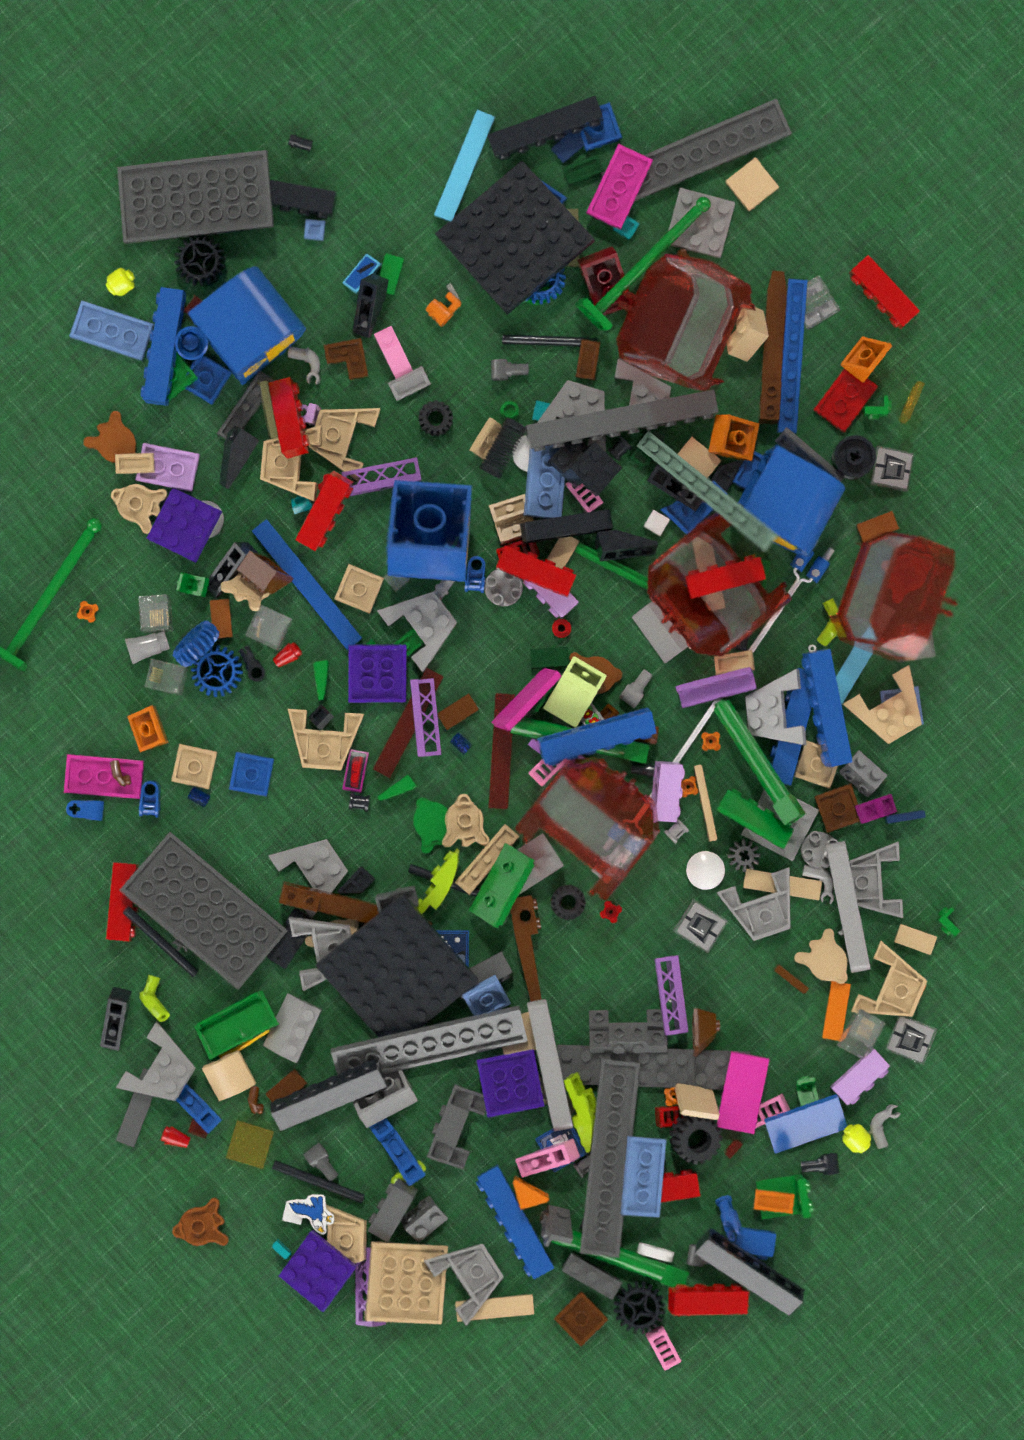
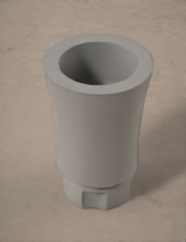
M165 632L125 639L132 664L170 649Z

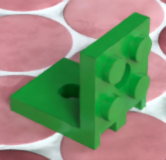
M802 1174L755 1181L756 1189L794 1194L792 1214L760 1210L762 1220L800 1214L803 1218H810V1212H814L812 1200L808 1198L807 1194L811 1192L810 1184Z

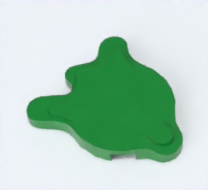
M422 797L416 802L417 809L414 814L413 823L422 839L421 850L427 854L432 851L434 845H442V840L447 831L445 815L448 809L438 802H432Z

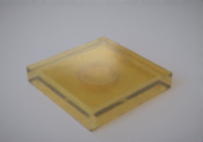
M917 381L912 387L899 418L900 422L906 424L911 418L925 383Z
M237 1120L226 1158L263 1169L274 1131Z

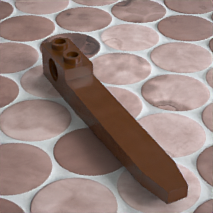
M772 271L767 289L765 320L769 337L763 342L758 423L778 424L780 415L787 294L784 271Z
M283 881L279 896V903L314 912L319 911L365 923L379 913L377 904Z
M532 895L517 897L511 908V914L530 1000L533 1002L542 999L531 935L538 934L541 924L540 918H535L534 910H538L536 898L532 899ZM523 910L529 911L531 913L530 920L522 921L520 913Z

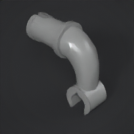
M289 347L288 358L308 362L311 372L306 377L307 382L310 384L311 377L315 376L316 385H318L321 377L319 375L320 361L316 353L310 350L309 347L306 349Z
M804 865L802 876L822 881L824 883V892L821 894L820 899L823 903L824 896L828 895L830 896L829 904H831L834 900L832 894L834 885L831 873L825 868L817 869Z
M888 1105L886 1110L877 1113L871 1121L869 1133H872L878 1149L888 1146L882 1130L884 1128L882 1124L890 1117L895 1119L900 1116L901 1113L899 1112L891 1114L892 1109L898 1107L896 1105Z

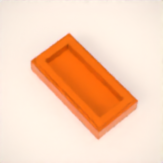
M756 1189L753 1209L792 1214L794 1194Z

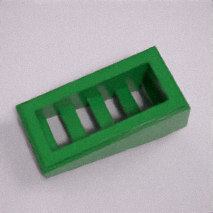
M329 660L313 663L317 695L320 701H323L325 698Z
M406 775L380 794L378 799L379 801L386 800L413 790L417 785L409 775Z

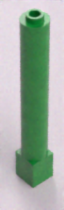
M725 699L718 701L713 711L774 803L773 808L784 825L794 824L806 815L805 811L796 797L789 793L730 700L725 701Z
M523 717L510 730V733L537 739L572 728ZM633 741L626 745L622 743L617 744L609 750L602 748L596 750V753L646 764L650 745Z
M572 1230L573 1240L570 1244L552 1240L551 1243L580 1253L582 1233ZM620 1247L619 1258L584 1254L659 1281L661 1284L670 1287H676L678 1284L685 1285L689 1275V1271L667 1262L658 1261Z

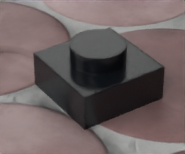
M320 704L308 719L322 730L334 716Z

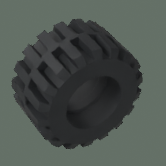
M683 1115V1118L678 1117L676 1119L678 1121L676 1124H672L673 1131L669 1133L672 1137L669 1139L672 1144L671 1147L685 1161L692 1162L693 1164H698V1162L703 1164L706 1159L708 1161L712 1160L711 1156L713 1154L715 1156L718 1154L716 1150L721 1148L719 1141H722L721 1130L712 1119ZM697 1129H703L704 1134L701 1142L695 1146H688L690 1134Z

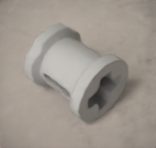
M677 818V822L669 830H665L664 833L676 844L677 840L685 832H689V829Z

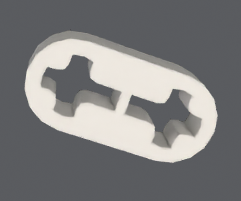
M639 1243L637 1249L639 1254L667 1262H672L674 1256L673 1251L645 1243Z

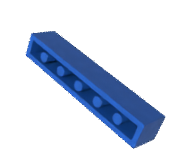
M161 287L160 293L158 292L156 295L158 307L157 311H154L153 314L155 326L154 330L150 332L152 344L151 348H148L147 351L149 363L148 367L144 369L145 386L141 388V397H143L146 403L169 405L167 395L171 393L172 382H169V380L173 379L177 352L175 338L181 330L186 301L184 290Z
M820 649L803 653L802 666L806 670L807 677L805 682L810 690L809 702L814 710L813 722L817 726V742L821 746L822 751L820 754L821 761L826 767L851 763L853 761L831 650Z
M797 668L800 672L801 689L786 692L785 701H788L785 709L787 728L804 726L806 730L811 711L809 702L811 695L805 682L807 677L806 670ZM778 740L776 746H772L770 756L773 757L771 765L782 782L790 786L802 745Z
M643 708L537 738L542 761L548 765H556L563 759L573 760L578 758V755H591L596 753V750L602 748L609 750L620 743L623 745L630 744L634 739H648L652 737V734H656L652 712L648 708Z
M498 1164L479 1174L476 1183L481 1192H486L488 1196L486 1201L489 1207L496 1210L497 1215H495V1218L499 1225H504L507 1231L504 1234L509 1243L513 1241L516 1249H514L516 1256L519 1260L523 1259L526 1264L523 1268L528 1277L532 1275L533 1279H536L554 1269L550 1257L523 1209H520L519 1202Z

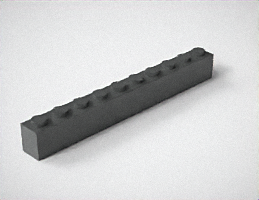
M709 390L525 426L529 450L534 449V452L546 450L545 446L553 445V448L564 447V443L572 442V445L583 443V439L588 438L591 441L601 440L603 435H609L612 438L621 436L620 432L628 431V434L640 432V428H647V431L658 429V425L661 424L670 427L677 425V421L684 420V423L695 422V418L698 417L707 420L714 418V414L718 413L715 391Z

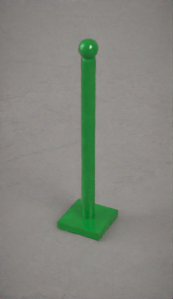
M707 197L698 198L696 206H693L595 306L588 298L579 299L575 303V306L599 331H607L613 326L603 313L689 228L702 212L710 209V200Z
M92 518L87 522V529L83 531L6 650L0 647V658L22 672L26 671L28 665L17 658L16 654L95 536L94 533H98L101 530L102 523L97 518Z

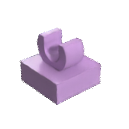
M309 403V406L302 405L303 409L307 411L306 415L302 416L305 422L315 426L319 411L322 408L312 403Z

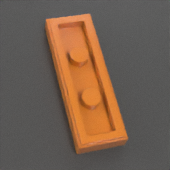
M831 981L822 1038L842 1040L851 984H839Z

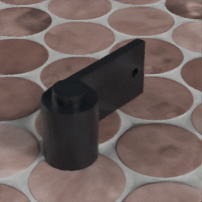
M295 908L289 915V917L315 920L298 908ZM289 917L285 927L288 931L266 957L285 970L308 936L292 937Z

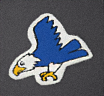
M310 1195L306 1200L296 1199L287 1202V1207L295 1216L308 1218L312 1227L320 1234L326 1233V1224L331 1225L334 1222V1215L326 1209L324 1195Z

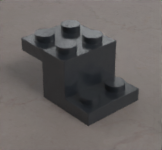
M572 442L564 443L565 446L560 447L548 460L575 488L583 484L595 496H598L622 469L596 442L589 446L584 442L572 445Z

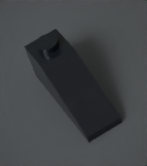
M373 273L361 279L352 332L366 338L371 337L386 298L388 279Z
M237 426L229 430L224 443L219 484L227 489L231 487L259 442L258 439Z
M656 464L647 478L648 482L695 512L703 501L658 464Z
M603 530L597 532L595 546L601 562L655 555L658 542L618 530Z
M234 542L208 578L209 584L207 589L215 598L224 593L221 590V583L234 579L240 573L237 568L248 552L258 553L249 542Z
M117 987L112 988L107 1002L100 1047L119 1051L132 991Z

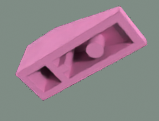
M392 326L374 334L395 379L413 371Z
M570 1139L515 1160L521 1176L525 1177L571 1163L579 1158L580 1155L574 1139Z

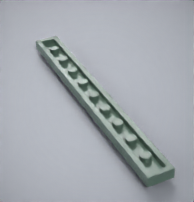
M648 431L637 444L638 448L763 550H766L778 536L651 432Z

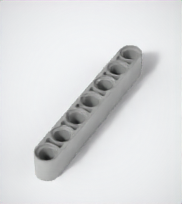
M845 841L827 844L826 850L851 973L869 970L870 963Z
M543 999L528 1002L527 1006L554 1132L573 1128L547 1001Z

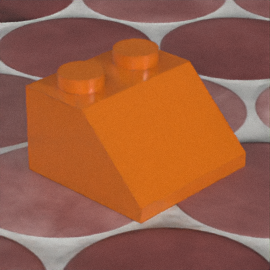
M729 414L716 415L708 452L723 457L752 461L759 424Z

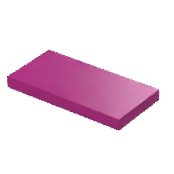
M618 144L586 214L621 230L653 159Z
M543 668L492 721V724L495 727L510 731L561 678V674L558 671Z
M67 754L64 793L141 799L144 761ZM111 761H119L123 776L128 774L131 777L132 783L130 785H126V787L120 786L113 778L110 767Z
M731 1051L719 1107V1117L716 1122L717 1127L754 1134L769 1058Z

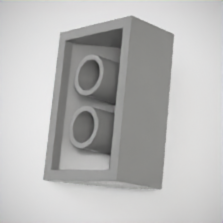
M664 593L632 616L634 622L664 663H667L697 641Z
M543 833L518 849L534 859L535 864L520 894L564 866Z
M287 993L276 1017L279 1025L271 1028L263 1046L297 1063L322 1009Z
M403 1070L384 1074L387 1087L352 1101L366 1128L418 1101Z

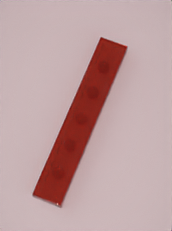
M426 668L420 680L434 678L436 693L444 676ZM430 683L419 684V691L425 697L431 691ZM420 695V700L422 702L424 698ZM412 696L373 770L389 778L415 732ZM427 700L421 706L423 713H425L430 704Z
M495 694L494 719L515 698V694ZM495 726L493 727L489 808L508 809L512 734L508 730Z

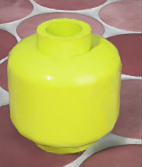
M118 268L107 276L106 287L112 295L123 296L134 288L133 280L135 277L130 270L126 271L123 268Z
M851 1124L844 1129L842 1140L852 1152L863 1153L870 1147L871 1136L862 1125Z

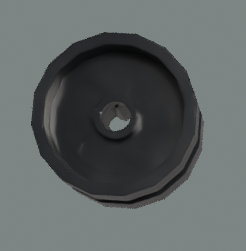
M858 435L848 436L842 439L833 450L831 457L832 466L845 479H860L866 476L875 464V448L865 437ZM851 455L856 456L855 461L851 460Z

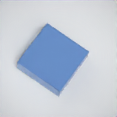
M306 219L304 239L324 241L325 221Z

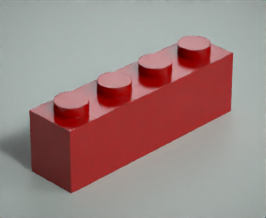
M869 255L850 271L851 280L857 286L860 284L864 289L863 293L870 300L873 299L877 303L876 307L878 310L890 317L889 321L894 327L902 329L920 312Z
M290 377L268 383L281 453L287 459L309 453L307 446L310 445V442L304 431L306 422L304 417L301 416L303 406L301 401L298 400L297 394L300 391L297 382L294 383Z
M335 471L329 474L295 539L296 541L314 551L319 547L323 548L328 539L325 537L328 530L331 532L336 524V521H334L336 515H340L345 507L342 504L344 499L349 498L354 488L351 487L353 481Z
M511 544L509 547L504 546L496 569L566 598L568 597L576 575L573 574L574 570L563 566V569L555 566V562L545 559V562L537 559L538 555L531 552L524 554L520 552L521 548Z
M754 554L744 557L742 562L737 563L736 559L725 562L726 566L718 568V564L706 567L707 571L699 572V569L688 571V576L684 578L690 599L765 580L766 577L761 558H756Z
M113 862L107 940L131 941L132 938H135L136 926H133V922L122 912L126 907L130 906L137 913L138 908L135 907V903L119 890L135 873L139 864Z
M692 1169L681 1170V1174L673 1175V1172L663 1173L661 1202L700 1197L696 1171L692 1172Z
M733 1283L731 1286H724L723 1284H713V1286L695 1284L694 1287L678 1284L676 1287H669L668 1311L673 1315L747 1314L749 1291L742 1284Z

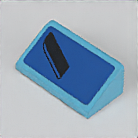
M366 254L343 281V284L358 295L361 279L372 273L375 274L381 267V264Z

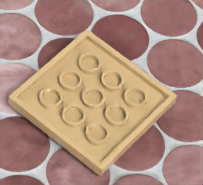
M371 1242L365 1320L442 1324L446 1270L434 1277L424 1260L447 1254L448 1246Z

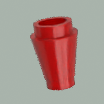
M295 642L288 643L273 658V661L280 668L300 659L299 656L302 655V652Z
M165 1126L160 1141L167 1145L187 1148L190 1137L172 1126Z

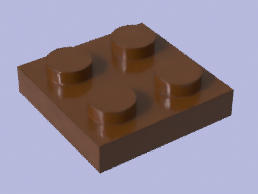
M851 784L814 796L827 833L860 821L855 807L858 805Z
M580 1291L554 1317V1320L582 1346L608 1321V1318Z

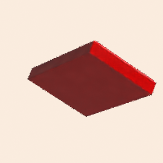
M844 368L813 411L844 433L878 386L868 378L864 383Z

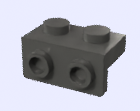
M858 750L852 757L853 762L847 763L839 773L852 783L860 793L869 797L887 777V774Z
M428 1196L421 1200L415 1208L407 1212L400 1221L405 1230L420 1243L448 1218L435 1204L433 1199Z
M548 1205L540 1215V1223L542 1224L541 1237L543 1238L544 1246H549L552 1240L570 1244L573 1240L570 1209Z

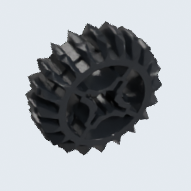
M197 235L196 241L189 237V244L184 240V248L178 246V250L181 253H175V257L179 258V260H175L174 264L180 265L176 268V271L182 272L180 278L186 277L185 282L187 284L193 280L192 285L196 286L199 281L200 286L204 287V281L211 285V278L214 281H218L215 275H223L219 268L225 269L226 266L220 262H225L226 257L221 256L225 253L223 249L218 250L221 245L219 243L214 245L215 239L212 238L208 242V236L205 235L203 240H201V237ZM198 247H207L213 253H201ZM193 250L194 255L192 259L188 260V263L185 264L187 254ZM197 253H198L199 256L202 258V261H203V264H202V265H203L204 268H202V266H201L198 262H196V261H198V260H197V258H198ZM215 258V265L208 272L207 265ZM198 268L203 275H194L187 269Z
M635 1281L634 1288L631 1287L630 1283L627 1284L628 1291L623 1287L621 1288L623 1296L618 1293L616 1294L620 1301H614V1305L619 1306V1308H615L613 1311L614 1313H620L615 1318L616 1320L623 1319L620 1322L621 1327L626 1323L628 1324L626 1331L634 1327V1334L637 1333L638 1328H640L641 1334H644L645 1327H647L649 1332L652 1331L651 1324L656 1328L658 1327L655 1320L662 1322L663 1318L659 1314H665V1310L660 1309V1307H664L665 1302H659L663 1299V1295L656 1296L659 1292L658 1288L651 1291L653 1284H649L648 1288H645L646 1282L642 1281L641 1287H638V1281ZM634 1293H644L637 1300L628 1298L630 1295ZM649 1296L655 1302L654 1312L646 1306ZM643 1302L642 1306L643 1308H645V1310L640 1309L636 1313V1307H634V1305L639 1306ZM624 1303L633 1309L630 1319L624 1314ZM642 1315L651 1317L645 1322H635Z

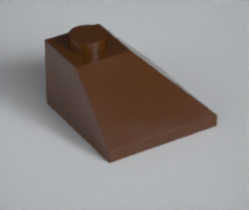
M698 1008L693 1010V1056H698L716 1038L717 1031H720V1020H716V1013Z

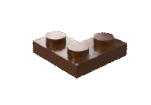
M361 338L324 345L327 365L346 362L350 380L368 377Z

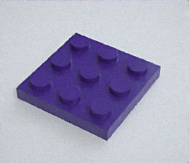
M172 488L146 539L196 563L222 511Z
M406 644L348 645V703L406 702Z
M534 1049L476 1060L487 1118L544 1107Z
M312 1230L279 1274V1277L320 1311L324 1312L358 1266Z

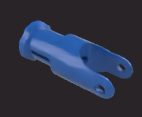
M727 1195L718 1198L715 1202L719 1206L720 1218L727 1238L733 1242L736 1239L734 1231L741 1235L743 1230L737 1211L733 1208L732 1198Z

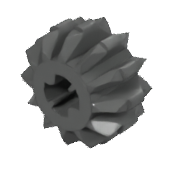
M742 839L741 846L737 841L734 842L737 849L729 848L730 851L734 852V855H727L728 858H734L729 864L734 865L738 863L735 870L738 871L742 865V871L746 872V865H748L749 869L753 870L754 867L751 862L759 864V861L754 859V857H760L759 853L754 854L758 846L751 849L752 841H749L747 846H745V839ZM744 850H746V855L749 856V858L747 860L744 859V861H741V856L739 855V853H744Z

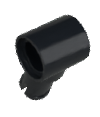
M250 646L244 647L247 653L243 649L238 650L246 664L245 668L249 678L255 682L263 681L266 677V670L260 661L256 660ZM255 668L262 670L260 678L256 679L252 676Z
M838 1153L822 1154L816 1160L801 1161L802 1173L816 1171L823 1173V1175L840 1173Z

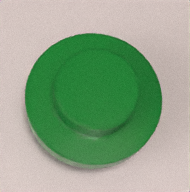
M507 401L502 404L500 414L504 419L508 417L514 420L519 414V407L515 402Z

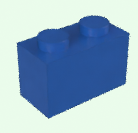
M742 1227L743 1233L741 1235L735 1233L736 1239L734 1243L748 1253L757 1255L756 1258L759 1259L773 1257L776 1239L774 1231Z

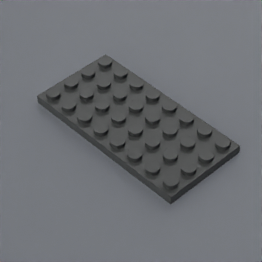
M267 150L117 167L123 243L125 244L274 227Z
M171 832L167 834L119 890L237 990L288 931Z

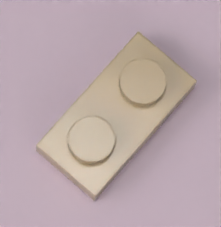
M489 417L471 446L470 451L481 459H486L485 456H488V450H491L490 447H493L491 444H494L493 441H496V435H499L498 432H501L502 425Z

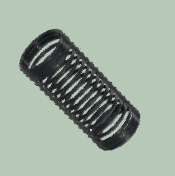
M506 417L503 423L504 426H501V432H498L499 435H496V441H493L494 444H491L493 447H490L491 450H488V456H485L486 459H483L484 462L480 465V469L498 479H501L504 471L494 465L504 470L506 468L494 461L505 467L507 465L497 459L507 464L509 462L499 456L511 461L499 452L512 458L511 455L500 449L514 455L513 452L502 447L504 446L515 452L514 449L502 442L517 449L516 446L505 440L517 446L518 444L507 437L520 443L519 440L507 433L522 440L521 437L510 431L522 437L521 433L525 434L526 432L525 426Z

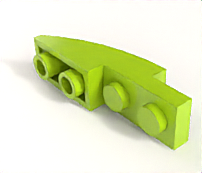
M456 848L454 852L450 850L443 858L445 860L442 866L437 865L431 872L433 875L431 882L435 886L431 884L425 891L426 897L423 900L419 898V905L415 906L421 914L430 905L437 909L447 895L457 872L460 855L459 849Z
M578 1072L569 1075L563 1081L565 1089L572 1100V1106L577 1112L572 1117L574 1128L577 1129L581 1145L586 1153L592 1150L597 1103L592 1088L585 1089Z

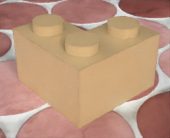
M744 303L735 312L736 330L728 336L726 345L729 355L747 362L769 337L764 311Z

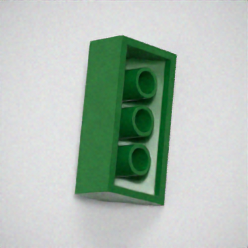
M734 788L731 791L727 789L715 810L775 846L785 849L794 828L791 825H784L782 820L780 821L775 818V813L767 808L765 810L758 807L759 803L750 798L748 801L741 797L742 793Z

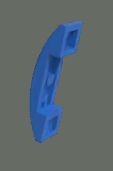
M186 1083L176 1101L209 1134L222 1119Z
M387 1118L369 1127L394 1161L409 1186H412L426 1175L408 1146Z

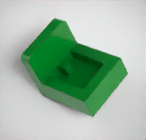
M888 395L882 397V406H865L863 408V417H868V420H879V417H886L892 408Z
M181 572L177 580L176 590L185 594L205 597L209 579Z
M945 906L938 913L939 917L936 920L942 925L940 929L947 936L951 934L955 937L960 930L947 918L955 909L952 906L949 908Z
M804 1076L796 1081L795 1089L800 1106L819 1100L815 1077Z

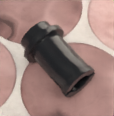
M296 133L295 135L291 134L288 142L292 149L296 147L310 152L313 140L299 137Z
M632 762L631 774L644 775L647 778H650V776L654 777L655 765Z

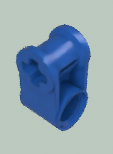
M474 556L468 562L465 592L473 590L484 593L485 561L479 556ZM474 560H480L482 568L474 570L471 567V563Z
M147 781L142 785L139 803L140 817L143 815H153L159 818L161 788L156 781ZM149 784H153L156 788L153 795L148 794L146 791Z
M73 800L66 806V812L71 817L103 821L104 801ZM75 803H77V807H80V811H77L76 814L71 810Z

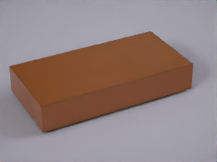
M892 511L856 525L863 543L899 529Z
M229 599L211 600V621L219 631L217 639L233 637Z

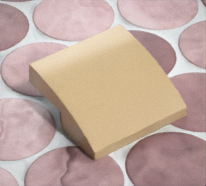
M525 494L489 505L501 545L521 539L520 524L534 521L533 517L523 516Z
M240 1051L227 1054L221 1060L204 1065L202 1068L219 1101L239 1094L256 1084Z

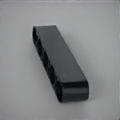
M610 510L535 520L520 524L524 544L614 529Z

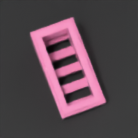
M570 482L565 484L586 513L593 512L604 503L599 495L595 496L589 489L578 495L577 492L584 487L583 484H580L575 489ZM590 492L592 495L583 501L582 497ZM595 498L596 501L590 506L586 505V503Z
M563 759L556 764L555 768L552 765L545 764L551 770L550 773L541 766L544 763L541 760L529 772V775L540 786H543L568 760ZM537 769L546 776L544 779L536 772Z
M783 1094L760 1104L758 1114L762 1121L759 1122L757 1119L755 1128L765 1124L764 1119L766 1117L761 1108L764 1107L768 1118L790 1110ZM776 1101H778L782 1111L779 1110ZM770 1104L772 1105V1107H773V1109H774V1111H775V1113H776V1114H774V1115L772 1114V1112H771V1110H770V1108H769V1106H768V1105H770Z
M662 1325L645 1334L664 1371L682 1362ZM664 1341L667 1342V1343H665V1344H663V1345H661V1346H659V1347H656L658 1344H660V1343H662V1342H664ZM668 1348L671 1349V1350H669V1351H667V1352H665V1353H663V1354L660 1355V1353H661L662 1351H664V1350H666V1349H668ZM671 1355H674V1356H675V1357H673V1358H671V1359H669V1360H667V1361H665V1362H664V1360H663V1359H665V1358H667V1357H669V1356H671Z

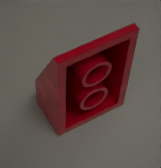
M611 246L577 259L586 288L595 306L624 277L617 252ZM629 288L603 313L604 316L634 304Z

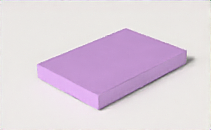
M143 443L141 453H154L155 473H137L136 481L190 492L193 491L200 454Z

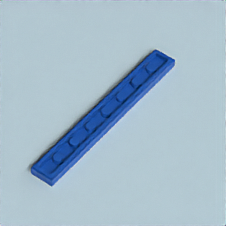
M788 279L780 415L777 433H782L787 427L794 434H797L808 280Z
M266 519L253 529L254 535L278 565L294 578L292 582L347 651L348 645L358 643L362 637L269 521Z

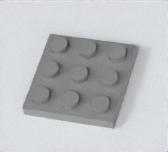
M680 188L669 230L693 206H696L698 198L707 197L711 202V207L708 211L702 212L671 246L721 258L735 202Z
M764 790L757 802L759 803L758 807L762 810L766 808L775 813L774 817L781 821L773 808L774 803ZM797 799L806 815L791 825L794 831L785 849L775 846L747 828H744L741 835L793 861L819 810Z

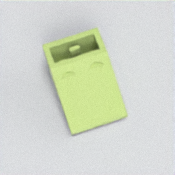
M574 656L543 709L576 728L607 675Z

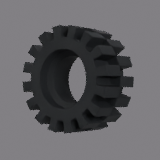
M429 401L419 411L420 427L430 436L446 434L453 424L452 411L442 401ZM438 411L443 415V422L437 426L430 424L428 421L430 413Z
M572 885L559 887L551 898V906L554 913L565 920L579 917L586 905L585 896L582 891ZM565 895H572L576 900V905L571 910H566L561 906V899Z

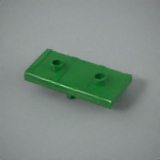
M505 843L469 911L496 928L499 925H503L535 866L534 859Z
M261 990L202 1020L194 1028L209 1059L212 1061L229 1050L279 1025V1022L264 992Z

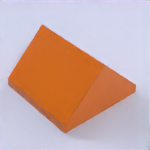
M862 336L842 361L841 366L864 383L892 345Z
M149 706L127 716L140 752L168 743L156 706Z
M515 1175L513 1184L520 1209L548 1202L549 1194Z

